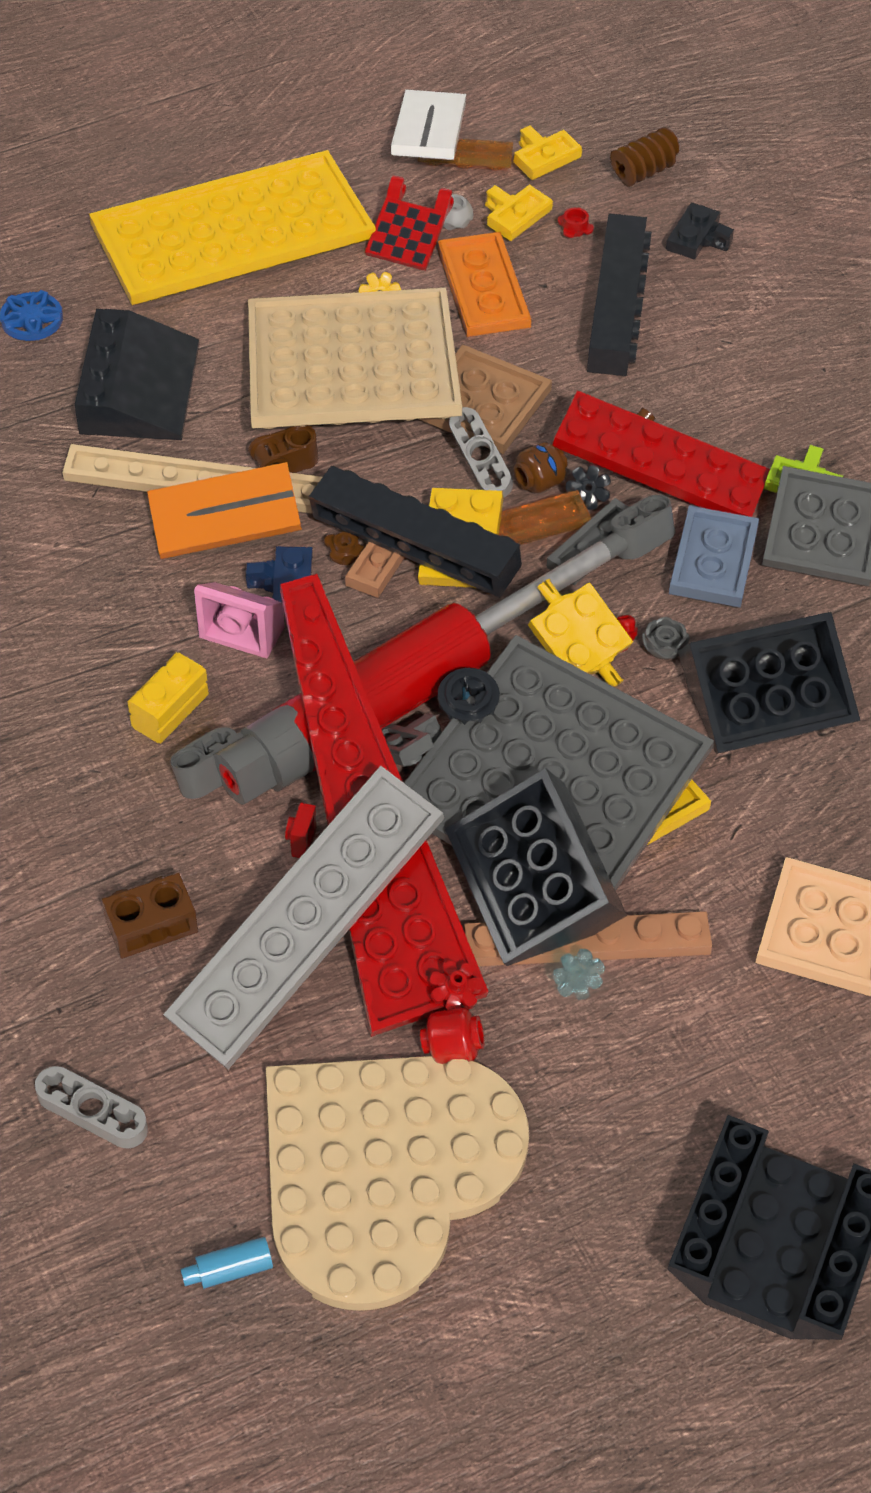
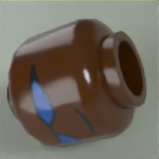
M543 442L520 452L516 458L513 472L517 483L522 489L538 494L563 482L568 462L562 450L556 449L554 445L548 442Z

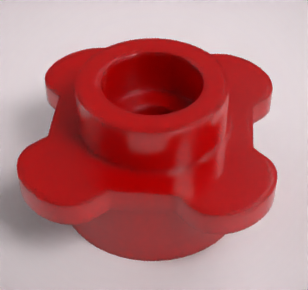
M569 208L564 212V215L558 217V224L562 225L564 229L563 235L568 238L580 237L583 234L589 235L594 230V226L589 224L588 212L582 208Z

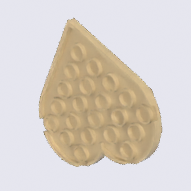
M432 1056L266 1067L272 1227L276 1252L284 1270L292 1281L298 1282L303 1288L312 1293L314 1299L327 1305L355 1311L374 1310L401 1302L419 1290V1286L429 1278L434 1270L437 1271L442 1262L449 1240L450 1220L470 1217L495 1205L512 1184L517 1182L525 1166L529 1143V1126L524 1107L515 1091L502 1077L477 1062H468L465 1059H452L446 1064H439L433 1060Z

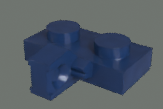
M276 546L275 561L247 563V588H260L272 592V599L282 602L281 584L312 574V547Z

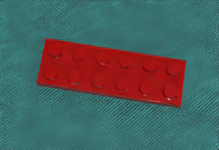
M578 390L552 444L557 449L701 508L748 517L753 516L770 471L769 468Z

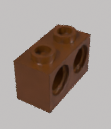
M180 873L160 876L147 884L129 890H118L111 896L102 898L105 920L121 959L198 933L196 911ZM167 904H173V905H174V906H172V907H167V908L162 907V906L167 905ZM130 917H134V918H135V919H133V920H131V921H123V920L126 919V918H130Z

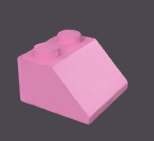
M216 582L198 584L195 587L194 594L199 638L266 659L269 657L285 627L282 602Z

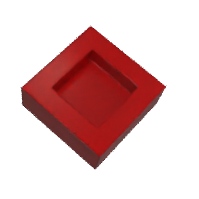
M300 802L296 817L290 816L288 819L285 840H290L291 857L300 858L312 845L317 828L316 805Z

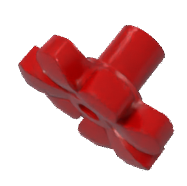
M449 960L443 963V973L437 971L432 973L429 984L436 989L432 991L430 996L435 1004H440L446 1000L445 1010L460 1008V1003L469 1010L476 1006L477 998L474 994L482 991L483 983L480 978H471L474 974V967L472 965L464 963L460 969H457L456 963L453 960Z

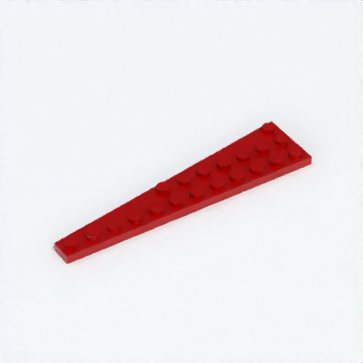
M316 573L281 584L280 593L327 824L329 825L380 766L402 781L321 581ZM426 840L349 929L371 1037L427 1018L434 1012L445 1010L446 1000L440 1004L433 1002L430 995L436 988L429 984V980L433 972L443 973L442 966L446 961L453 960L456 963L457 969H460L464 963L474 967V974L471 978H480L483 983L482 991L474 994L477 1000L487 997L489 992Z

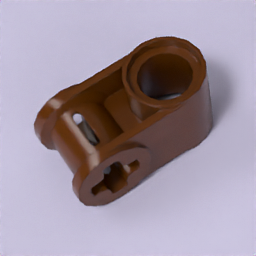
M305 425L306 427L291 426L269 435H262L251 442L249 454L253 460L258 462L259 468L287 462L289 473L311 469L319 460L316 432L313 427Z

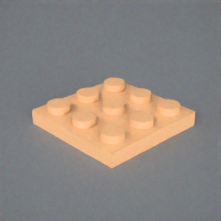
M786 857L755 963L871 996V881Z

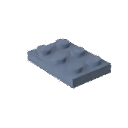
M689 505L670 582L669 594L741 608L759 518Z

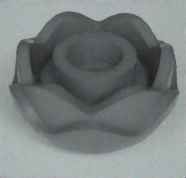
M669 617L653 620L642 634L646 650L652 656L664 660L678 657V651L685 647L690 639L685 626Z

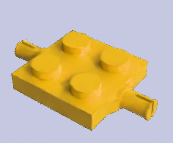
M550 578L545 580V582L543 581L538 585L537 589L549 603L546 611L530 620L528 624L547 652L590 675L599 672L607 684L613 687L620 685L624 680L614 669L611 662L616 655L630 647L633 641L589 582L574 593L561 596Z

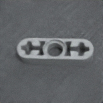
M463 407L462 416L450 417L449 426L481 489L503 491L504 498L513 488L511 474L477 411L469 407ZM464 420L471 423L475 435L471 439H469L467 432L461 425V422ZM487 446L491 449L490 455L482 461L474 460L471 456L476 447ZM492 467L497 478L501 479L502 485L499 487L491 484L487 470Z
M53 1066L46 1068L37 1076L35 1090L38 1101L44 1108L121 1148H133L145 1140L148 1126L145 1113L139 1106L63 1067ZM61 1082L65 1093L55 1090L50 1095L47 1087L49 1085L56 1087ZM67 1094L72 1097L70 1104H69V1100H68ZM88 1099H98L103 1103L102 1110L95 1115L87 1116L79 1111L81 1104ZM112 1110L114 1111L115 1119L111 1118ZM131 1119L134 1120L135 1130L127 1128L124 1132H121L118 1121L128 1124Z

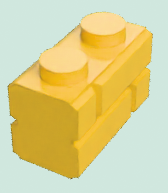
M176 652L166 662V666H162L127 701L129 712L131 713V726L151 740L161 744L209 695L208 684L206 683V669L183 654Z

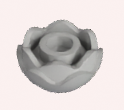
M453 194L454 204L443 225L447 230L467 227L474 216L470 202L461 195Z

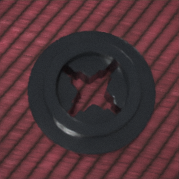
M462 668L448 674L440 683L438 689L440 709L447 713L449 720L455 718L461 720L464 725L468 721L477 720L481 724L486 716L494 715L495 708L500 701L498 684L491 675L479 669ZM463 687L471 696H475V705L472 706L467 700H462Z

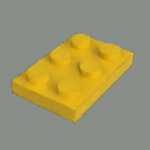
M432 488L430 507L444 509L456 518L466 522H475L485 530L499 535L504 500L503 491ZM420 564L419 585L476 588Z

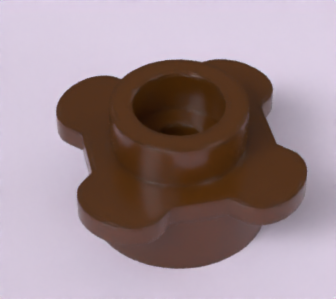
M348 532L327 535L324 543L330 548V559L339 565L354 563L364 549L358 542L359 537Z

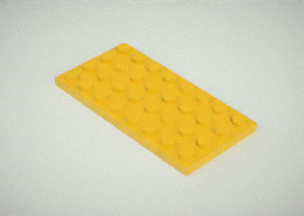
M328 150L89 213L90 224L131 305L369 240L371 234L376 231V227Z

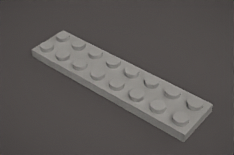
M380 766L163 1015L229 1070L444 820L443 812Z

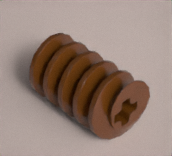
M662 127L657 131L649 133L647 136L638 138L637 141H632L627 145L619 147L617 150L611 151L610 161L612 168L624 185L628 187L633 186L636 181L641 182L646 177L654 176L656 172L659 173L664 171L665 168L674 166L676 155L679 153L678 138L669 128Z

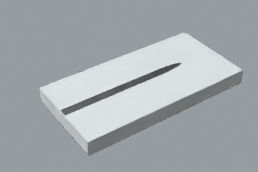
M405 90L391 144V155L446 160L454 159L466 105V94Z

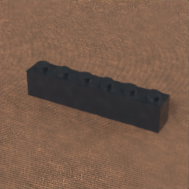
M608 214L589 344L587 372L627 376L628 363H635L638 343H632L631 340H638L641 320H636L634 317H641L643 297H637V294L644 295L646 275L640 274V272L647 273L649 253H645L643 250L650 251L652 231H646L647 217Z
M331 465L309 495L315 519L501 598L522 566L520 544L516 543L512 538L505 535L499 536L487 531L475 522L463 521L452 516L444 509L432 508L421 503L413 496L401 495L390 490L382 483L370 482L359 477L351 470H342Z

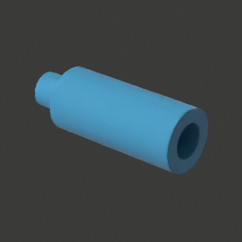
M264 1236L196 1256L195 1265L181 1268L180 1270L184 1286L201 1282L203 1289L272 1269L273 1263Z

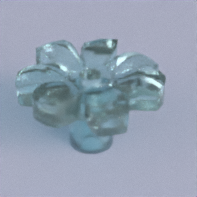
M580 949L577 957L569 953L563 955L560 958L563 968L555 969L552 974L555 983L559 984L557 987L559 993L564 997H568L574 992L578 1000L587 999L590 996L588 987L596 990L603 982V979L599 976L605 971V966L601 959L596 958L592 960V953L587 949Z

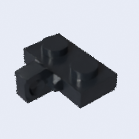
M691 202L668 237L666 249L694 260L704 246H711L727 252L732 244L734 229L719 223L720 211Z

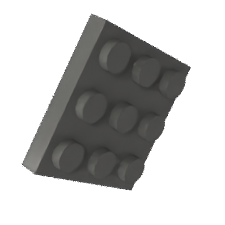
M783 466L762 565L870 586L871 483Z

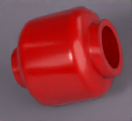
M464 1007L432 1013L428 1017L427 1028L420 1030V1041L424 1054L431 1053L433 1060L439 1064H446L452 1059L473 1061L476 1059L478 1051L484 1049L485 1046L484 1031L480 1017L478 1015L473 1016L469 1009Z

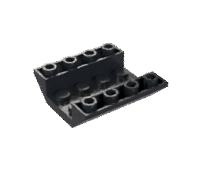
M727 1115L667 1270L705 1305L789 1339L842 1340L871 1256V1170L853 1163L848 1178L765 1147L769 1130Z

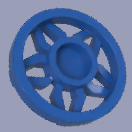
M43 290L22 293L16 296L11 295L6 299V303L0 310L1 326L9 336L24 341L40 340L52 335L60 328L63 322L62 307L54 297ZM53 321L49 326L42 329L44 323ZM17 327H23V328H25L27 331H20V330H17V329H15V328H17Z

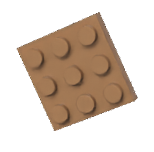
M462 345L455 353L462 408L469 407L477 411L499 453L504 454L550 393L552 380ZM437 417L419 418V420L452 433L449 426L450 417L445 419ZM467 420L462 421L461 425L467 432L469 439L475 436L471 423H468Z

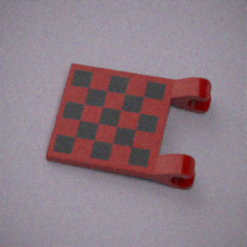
M392 176L386 199L375 224L376 231L371 234L365 255L426 271L446 217L454 204L452 190L441 188L437 196L435 208L432 209L401 201L406 193L404 178Z

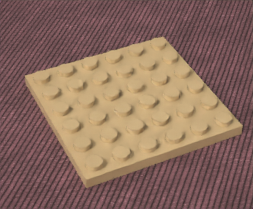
M446 288L248 299L252 428L272 429L284 426L342 425L352 422L376 423L386 420L403 419L410 421L419 418L437 417L445 419L453 416H462V401Z

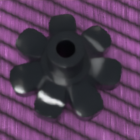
M590 464L587 472L581 466L573 470L572 474L576 480L567 481L566 491L569 493L575 492L571 499L574 505L581 506L585 501L587 509L593 510L598 507L597 499L602 502H606L609 499L610 491L604 487L611 483V479L606 473L598 475L600 471L598 465Z

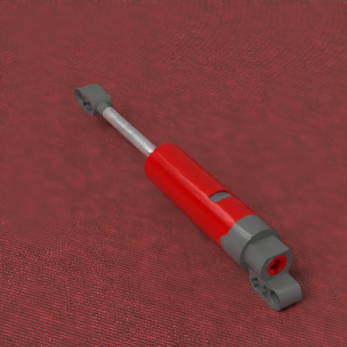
M664 495L648 496L620 512L611 521L612 534L477 616L466 607L453 602L354 660L353 662L380 728H385L438 695L440 683L451 672L462 668L480 669L487 665L491 655L487 635L546 600L537 589L538 585L543 581L545 582V580L550 578L559 592L616 556L623 559H636L671 539L675 534L670 499ZM301 693L244 727L238 734L231 728H217L174 753L170 763L182 796L189 799L201 798L223 785L228 794L236 802L243 805L269 789L279 792L308 773L315 771L316 765Z

